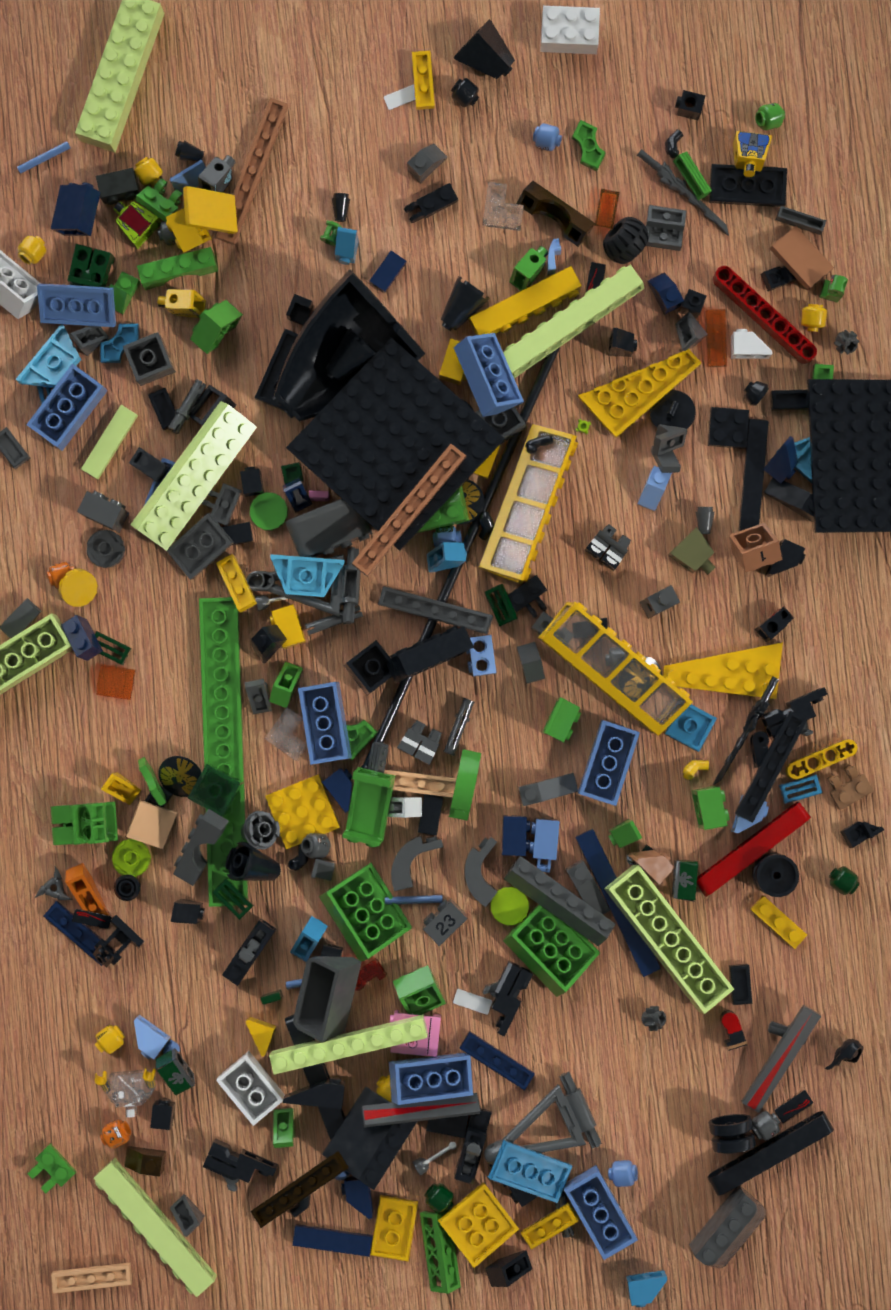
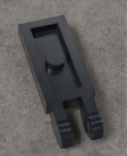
M448 183L417 199L416 202L408 204L404 211L408 213L420 208L421 212L412 215L409 219L411 223H415L458 202V197L451 184Z

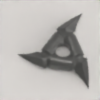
M56 866L54 878L52 877L44 886H41L35 898L45 893V895L57 898V900H73L63 893L62 877ZM53 884L57 886L56 891L51 890Z

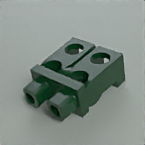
M76 244L67 281L70 285L105 287L115 257L110 252Z

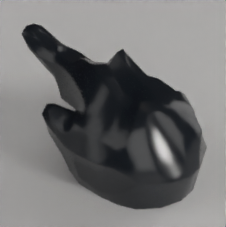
M847 1039L836 1050L833 1062L825 1067V1069L830 1070L834 1066H839L842 1060L856 1063L863 1052V1046L858 1040Z

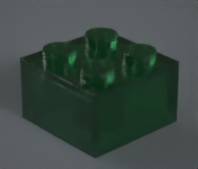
M206 764L188 799L224 817L243 782L212 764Z

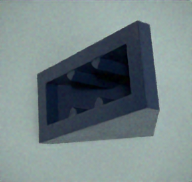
M300 478L282 486L295 513L312 505Z

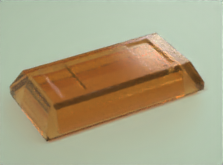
M601 189L594 226L613 229L620 192Z

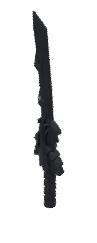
M772 676L761 699L756 702L751 712H749L746 724L743 727V733L737 739L730 755L726 758L724 766L718 773L713 785L722 780L747 739L748 734L756 728L757 721L768 709L767 707L770 705L768 700L779 681L776 677Z

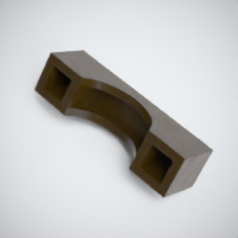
M532 181L523 190L516 203L531 215L543 214L555 220L562 228L563 237L577 247L588 237L595 224L535 181Z

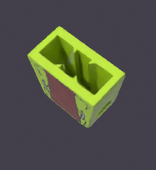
M118 202L113 209L119 215L116 223L137 249L141 247L161 224L159 217L135 202H131L128 207L122 202Z

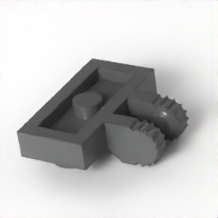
M223 483L220 493L211 490L208 494L217 498L215 504L207 500H203L201 504L213 509L211 515L218 523L228 526L242 491Z

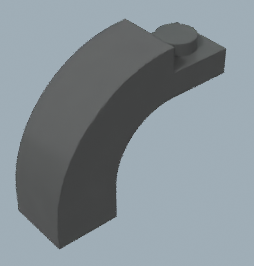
M418 836L402 846L394 859L391 870L394 891L413 887L410 873L413 859L422 852L442 848V838L437 839V836L430 837L423 843L422 837Z
M491 836L489 839L486 837L478 846L481 848L479 851L472 847L465 862V879L469 891L485 907L497 893V890L485 881L481 873V865L484 858L497 843Z

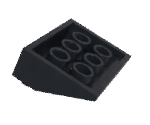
M365 1086L322 1155L328 1158L339 1151L349 1167L345 1171L369 1188L375 1190L417 1121L364 1127L362 1106L390 1103Z

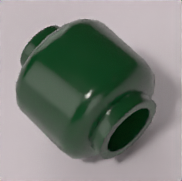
M842 866L839 869L834 868L829 875L831 878L830 886L842 895L853 894L859 886L857 874L846 866Z
M442 1183L432 1184L424 1195L426 1197V1204L436 1213L448 1212L454 1205L452 1202L453 1193Z

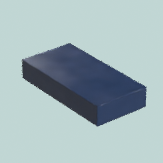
M390 251L369 282L386 293L407 261L393 251Z

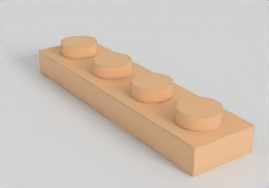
M384 770V773L395 776L393 790L453 797L457 778Z
M131 1263L60 1270L51 1273L53 1294L132 1284Z

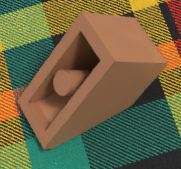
M655 850L630 852L627 855L659 885L675 868L670 863L672 859L664 852L660 854Z

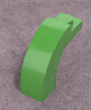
M462 750L449 817L468 821L481 759V753Z

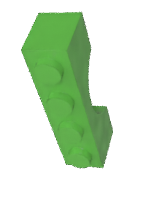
M211 247L137 266L141 284L145 290L164 286L169 280L180 276H203L218 272L215 255Z

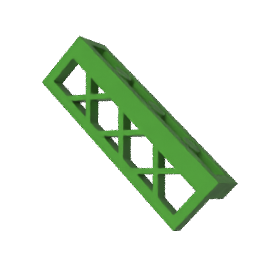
M423 1211L420 1213L430 1289L432 1292L449 1294L460 1288L461 1284L455 1243L438 1222L447 1212ZM427 1218H432V1228L428 1224ZM431 1237H432V1238L434 1239V1241H435V1245H436L435 1248H434V1246L431 1244V1240H430ZM433 1257L437 1259L438 1267L434 1264ZM436 1276L440 1279L441 1286H437Z

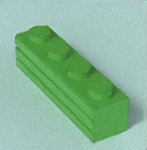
M688 152L679 154L673 162L695 194L697 200L707 197L712 190L691 159V156H689Z

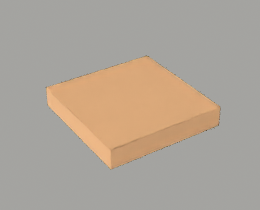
M140 800L126 837L163 849L177 812Z

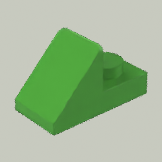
M123 271L115 286L111 284L109 287L114 288L115 311L122 315L140 283L139 279Z
M293 1108L274 1110V1148L294 1146L295 1123Z

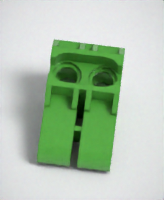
M115 802L51 806L52 824L63 823V827L52 828L53 845L93 844L118 840Z

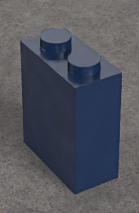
M85 182L82 185L75 183L60 185L51 229L64 236H91L101 192L94 189L92 184Z

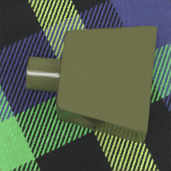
M697 527L668 554L692 573L700 567L708 575L716 568L708 560L714 554V551Z

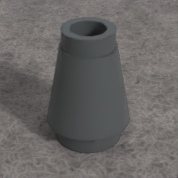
M697 507L696 518L701 534H711L715 513L713 512V507Z

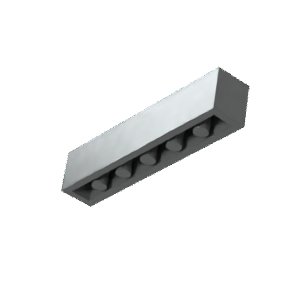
M521 856L514 862L504 877V880L597 946L601 945L608 938L615 926V923Z

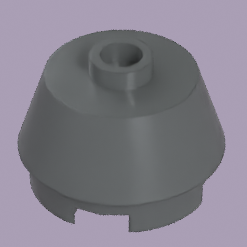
M264 811L251 813L241 827L243 840L254 848L261 850L271 847L280 834L278 821H275L270 813Z

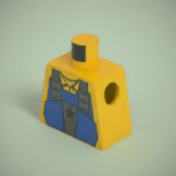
M736 131L733 141L734 162L737 169H744V176L753 177L755 171H762L772 135Z

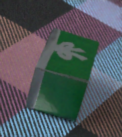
M674 860L672 897L695 902L698 861Z
M176 1048L156 1058V1069L160 1068L157 1072L176 1096L195 1086V1075Z

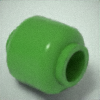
M778 103L763 105L756 113V123L763 130L778 128L783 123L785 111Z

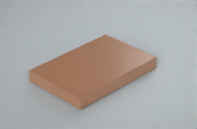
M797 226L769 248L807 291L834 268Z

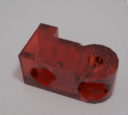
M377 958L360 968L355 991L362 990L366 983L376 976L379 981L386 977L387 973Z

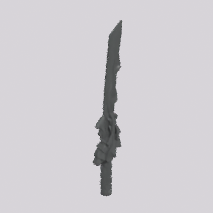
M640 150L637 156L657 171V175L661 178L660 182L667 185L669 189L678 191L680 195L684 194L689 202L696 205L704 213L706 218L713 221L729 236L727 225L701 200H697L696 196L687 188L685 180L682 181L679 177L675 178L665 161L661 165L645 151Z

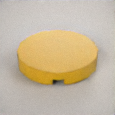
M84 569L68 571L65 574L66 576L61 579L59 583L60 597L73 607L87 605L94 599L97 593L98 585L95 577Z

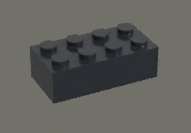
M454 626L442 634H435L425 641H419L409 648L405 647L390 656L391 659L386 664L396 684L458 657L474 648L465 626L459 629L457 626Z

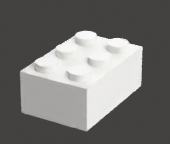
M543 5L540 52L597 54L600 8Z
M250 1051L245 1053L216 1079L218 1084L253 1126L283 1102L285 1096Z

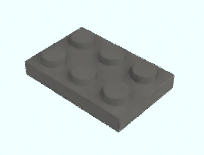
M207 513L170 546L167 552L188 578L192 580L234 542L214 517Z

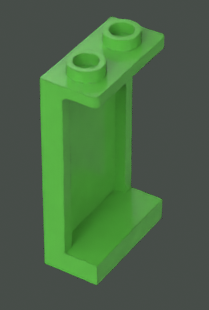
M358 767L353 772L354 786L346 830L342 837L346 838L349 842L366 843L369 847H377L384 841L395 776Z

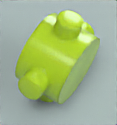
M579 419L578 426L575 429L576 432L588 434L591 422Z

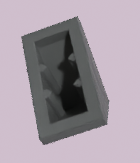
M690 312L675 324L681 347L684 351L696 346L708 335Z
M88 326L69 335L86 356L97 349L101 342H105L109 338L100 326Z
M536 643L518 646L517 651L526 683L545 679Z
M185 1194L170 1207L185 1237L201 1224L205 1216Z

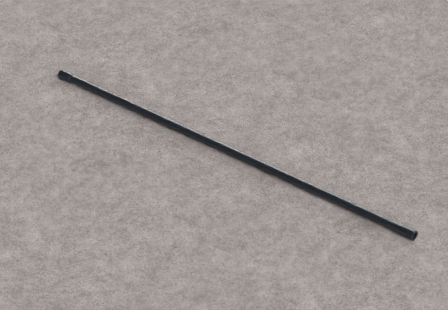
M560 347L545 357L520 413L525 423L529 419ZM523 430L508 440L484 494L482 512L488 510ZM480 515L472 521L463 541L467 555L481 526ZM463 564L451 568L437 601L447 602ZM428 619L419 641H425L432 636L438 621ZM413 676L400 682L374 742L384 743ZM371 748L361 768L368 769Z

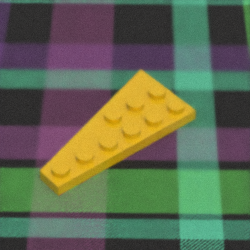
M688 349L663 361L651 364L649 367L615 379L608 384L596 387L589 392L578 395V398L616 439L701 365V361Z
M783 642L663 666L662 676L664 678L666 676L671 678L675 682L674 686L761 698L772 676L779 679ZM778 683L769 699L777 698Z

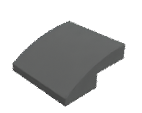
M649 205L645 226L648 230L649 240L646 246L680 251L686 210Z

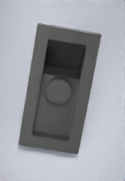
M662 424L658 425L652 453L659 456L683 447L687 429Z
M264 679L245 682V689L253 715L272 711L271 702H269L268 685L264 682Z

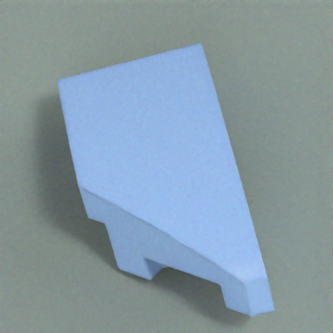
M559 238L553 239L549 248L547 275L555 274L556 271L555 255L561 254Z

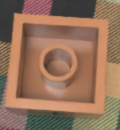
M766 523L729 535L732 554L745 572L755 571L758 568L772 565L782 560L779 541Z

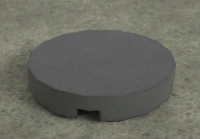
M97 531L87 542V556L98 567H114L124 557V541L114 531Z

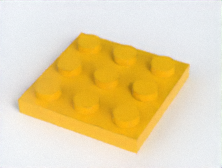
M319 774L265 796L274 820L279 823L280 835L286 849L301 844L303 839L310 833L326 834L340 828Z
M484 1182L438 1220L473 1268L479 1265L519 1230Z

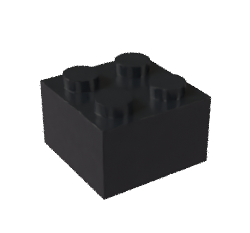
M377 640L344 665L367 696L392 677L386 664L391 658Z

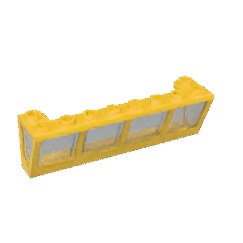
M532 424L479 569L521 585L523 580H528L532 570L529 568L530 561H535L538 550H535L537 542L542 543L545 535L542 529L544 524H549L552 514H549L551 506L555 507L558 496L555 494L557 488L562 489L565 481L562 475L564 470H569L572 460H569V456H574L578 442H575L577 436ZM552 435L553 444L537 447V451L533 454L527 453V448L525 447L527 441L540 436Z
M566 602L538 638L643 726L659 736L692 704L693 701L688 698L690 694L684 689L674 686L675 682L668 676L664 678L659 674L661 670L654 664L650 666L646 663V657L641 653H634L630 649L632 646L624 639L620 641L616 638L617 633L609 627L607 629L601 625L602 621L597 616L593 615L591 617L586 612L588 609L579 602Z

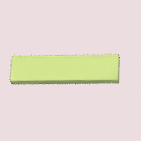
M120 405L81 470L99 480L138 415Z

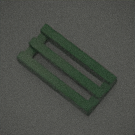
M503 584L485 591L499 626L518 619ZM492 592L494 593V595H495V597H496V599H497V604H496V601H495V599H494V597H493V595H492ZM499 608L501 609V611H502V613H503V615H504V617H505V620L503 619V617H502V615H501V613H500Z
M96 631L95 636L97 639L101 637L125 649L123 653L98 640L100 646L122 657L118 659L104 651L99 654L124 665V661L132 648Z
M227 878L212 892L239 920L254 906ZM225 884L247 905L246 908L224 887ZM220 890L242 910L241 913L219 893Z

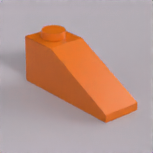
M84 863L66 870L65 883L82 910L110 916L97 886Z

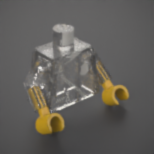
M147 1068L137 1071L112 1072L108 1078L107 1072L103 1071V1077L95 1073V1083L100 1085L115 1107H125L126 1117L137 1116V1106L143 1105L146 1100L150 1099L156 1087V1069L153 1068L152 1073Z

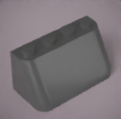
M343 499L285 522L299 557L316 558L320 554L326 556L335 552V548L340 546L342 549L352 545L353 541L358 539L359 542L370 538L369 535L373 534L369 523Z
M315 956L307 960L293 1017L294 1025L298 1030L320 1042L327 1041L345 1032L362 961L354 957Z
M739 1185L689 1244L694 1256L704 1265L714 1268L725 1267L764 1220L766 1210L758 1200Z

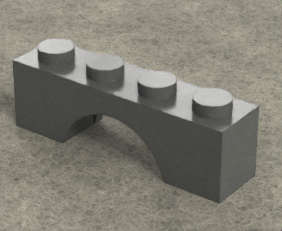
M210 809L204 815L200 814L195 822L197 828H193L188 836L190 842H186L181 850L184 853L183 856H179L174 864L177 868L173 875L194 886L208 863L201 854L200 845L215 844L229 821Z

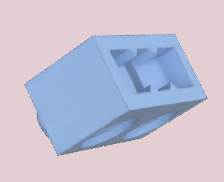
M492 636L470 637L473 645L475 642L480 641L484 644L485 648L481 652L475 651L474 648L466 652L471 657V661H468L469 673H473V677L496 674ZM480 660L487 663V668L484 671H479L476 668V663Z

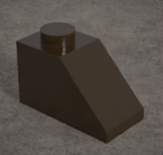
M128 1146L125 1167L139 1174L160 1177L164 1171L166 1151Z

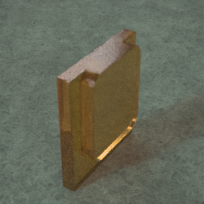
M101 665L96 695L131 700L136 670Z

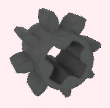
M847 330L840 332L834 342L837 346L836 350L841 354L845 352L847 355L854 352L859 343V340L856 338L857 334L853 331L849 333Z
M650 1006L642 1014V1023L644 1026H649V1031H658V1029H662V1026L665 1025L666 1015L663 1011H659V1006Z

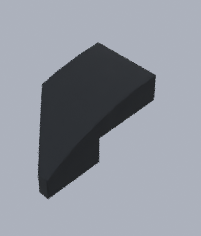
M779 266L760 274L767 291L797 280L785 266Z
M855 822L840 832L849 848H854L868 838H873L884 831V828L867 822Z

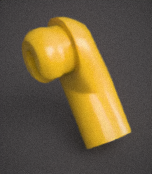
M690 761L683 769V777L686 780H691L698 770H709V761Z

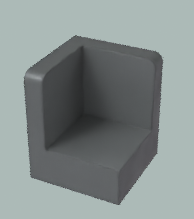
M316 858L311 878L317 877L331 881L336 862Z

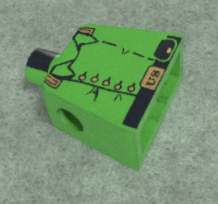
M542 246L537 251L531 248L514 267L509 283L520 291L530 287L543 270L548 251Z

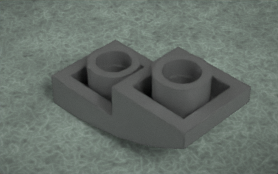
M27 598L3 622L0 629L11 639L31 624L42 611Z

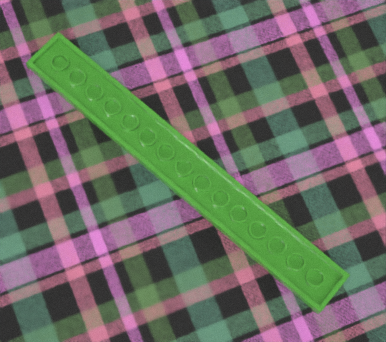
M232 597L199 598L206 812L210 809L229 821L215 844H207L209 907L225 906L212 892L226 878L248 899V881L231 880L227 876L229 870L225 866L231 848H236L239 845L237 844L238 842H245L241 836V827L246 820L239 611ZM225 884L224 887H225L242 905H246V904ZM222 890L219 891L232 906H237Z

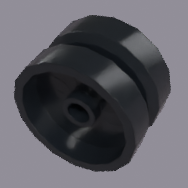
M767 853L755 861L752 867V879L760 891L772 897H783L795 890L799 882V871L793 860L785 855ZM775 872H778V876H775L774 878L773 874Z
M730 1114L713 1118L708 1122L710 1133L715 1135L711 1139L714 1152L723 1154L739 1153L756 1146L755 1136L749 1132L753 1128L750 1115Z

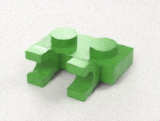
M161 178L153 189L147 186L137 194L135 201L166 222L167 216L178 211L177 206L181 202L179 198L183 193L176 189L167 200L162 196L166 191L163 188L167 185V182Z
M50 1143L35 1158L38 1164L27 1174L34 1179L43 1169L48 1172L51 1178L41 1187L46 1194L56 1183L62 1187L77 1171Z

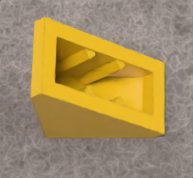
M118 772L112 773L101 788L102 791L131 805L141 791L139 787Z
M249 1017L245 1023L261 1057H263L268 1052L276 1025Z

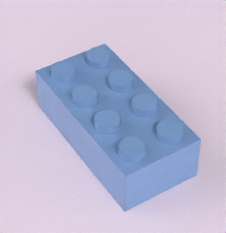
M72 363L26 425L63 451L108 390Z
M340 682L298 688L310 765L352 758Z
M601 720L578 794L616 806L640 732Z
M466 1053L389 1062L391 1100L397 1105L473 1095L471 1057Z
M597 1165L566 1182L564 1191L603 1260L638 1241L633 1228Z

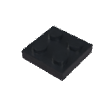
M711 407L708 446L746 449L749 410Z

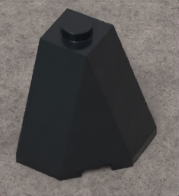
M490 19L453 57L455 60L495 79H498L501 75L505 77L513 69L511 65L515 61Z

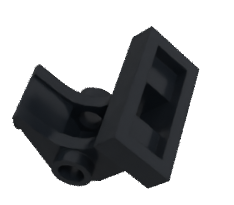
M117 915L111 920V923L117 929L106 940L101 939L94 946L96 949L93 953L95 959L106 968L110 964L115 965L122 958L120 954L131 942L138 949L144 944V940ZM114 938L122 944L115 953L107 947Z

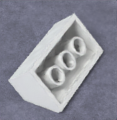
M0 250V305L19 319L30 313L38 304L37 285L40 282Z

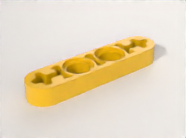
M850 739L837 742L789 763L786 767V774L791 779L805 777L855 755L858 749L857 744ZM845 743L852 745L850 753L848 751L839 753L836 749L837 746L838 749L845 748ZM828 750H832L835 753V758L832 761H828L825 757ZM812 757L818 762L817 767L814 769L808 766V760ZM804 765L805 769L799 770L797 776L791 774L792 766L798 768Z

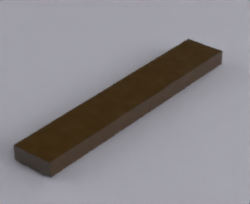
M337 1151L254 1208L251 1213L260 1228H262L349 1167L340 1152Z

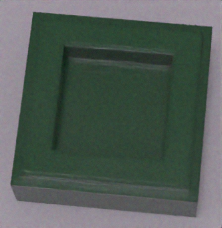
M300 462L281 466L284 484L297 478L304 482Z
M281 989L262 995V1004L265 1005L281 1000L283 996Z

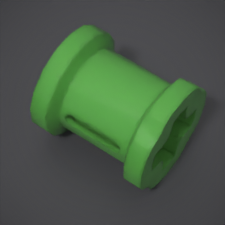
M327 220V227L324 234L320 236V240L335 246L337 229L342 226Z

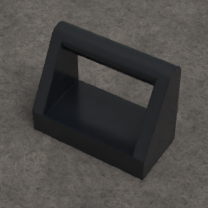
M209 384L197 400L189 416L199 425L203 426L220 401L229 404L232 408H235L236 404L227 395ZM215 393L219 398L201 420L196 417V414L211 394Z

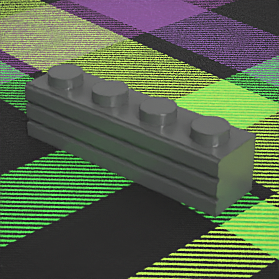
M784 206L780 207L776 217L777 221L797 226L819 235L823 232L827 221Z
M382 742L372 743L368 764L369 770L384 773L388 744Z

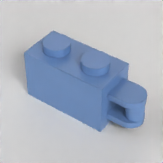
M535 818V823L532 822L531 834H534V841L530 842L529 853H532L533 858H537L536 867L542 872L550 873L551 860H556L559 820ZM548 859L547 864H540V860Z

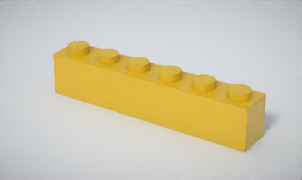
M572 266L471 316L469 322L476 335L496 334L500 331L505 333L512 328V325L516 323L519 325L529 320L528 317L534 314L538 316L544 313L546 308L560 305L563 299L576 297L579 295L582 285Z

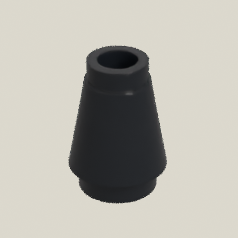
M184 140V142H178L175 156L182 160L198 162L203 160L205 151Z
M334 193L332 205L336 222H346L350 204L349 194Z

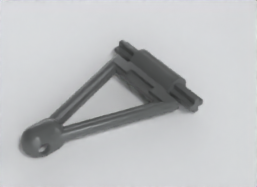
M355 547L348 548L347 565L341 568L332 583L330 603L310 596L285 594L283 587L275 584V581L280 580L276 571L270 573L266 571H253L247 576L246 580L253 591H268L336 616H340V605H344L343 623L351 624L354 623L355 606L359 604L361 571L352 565V562L359 555V549H355ZM344 554L326 559L344 560Z
M570 1072L559 1076L566 1091L565 1095L559 1084H557L502 1140L490 1144L485 1149L484 1157L489 1164H494L503 1140L513 1143L554 1101L571 1137L523 1145L522 1147L542 1153L583 1146L586 1143L581 1134L582 1132L585 1133L592 1149L602 1144L595 1130L597 1124L581 1089L576 1088Z

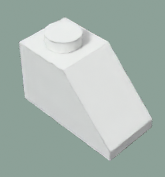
M737 329L731 335V359H769L771 357L772 350L754 332H748L747 329Z
M392 797L388 817H422V797Z

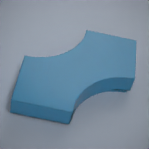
M119 324L116 335L109 341L100 343V362L121 363L124 353L123 346L139 340V324Z

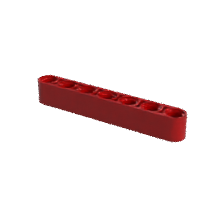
M720 266L713 276V283L798 362L808 364L817 355L815 345L728 266ZM724 273L727 276V280L720 279L718 274ZM738 286L741 292H734L732 287ZM746 299H752L755 305H748ZM760 312H766L769 318H763ZM775 324L781 325L783 331H777L774 327ZM789 337L795 338L797 344H791ZM803 350H808L811 356L805 357Z
M799 801L794 803L697 877V887L705 897L711 895L806 823L811 816Z

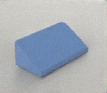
M199 160L169 180L175 190L177 189L183 193L185 186L195 188L199 186L198 176L206 166L202 160Z

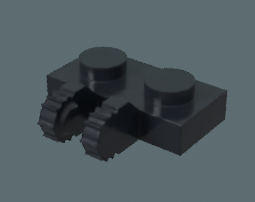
M537 575L508 594L516 613L526 607L532 617L536 618L537 612L529 604L533 600L538 603L541 610H547V607L539 597L547 589Z

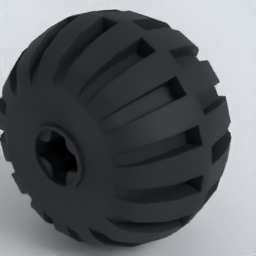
M625 217L610 229L604 238L603 247L605 253L616 263H629L647 245L649 240L648 230L636 218Z

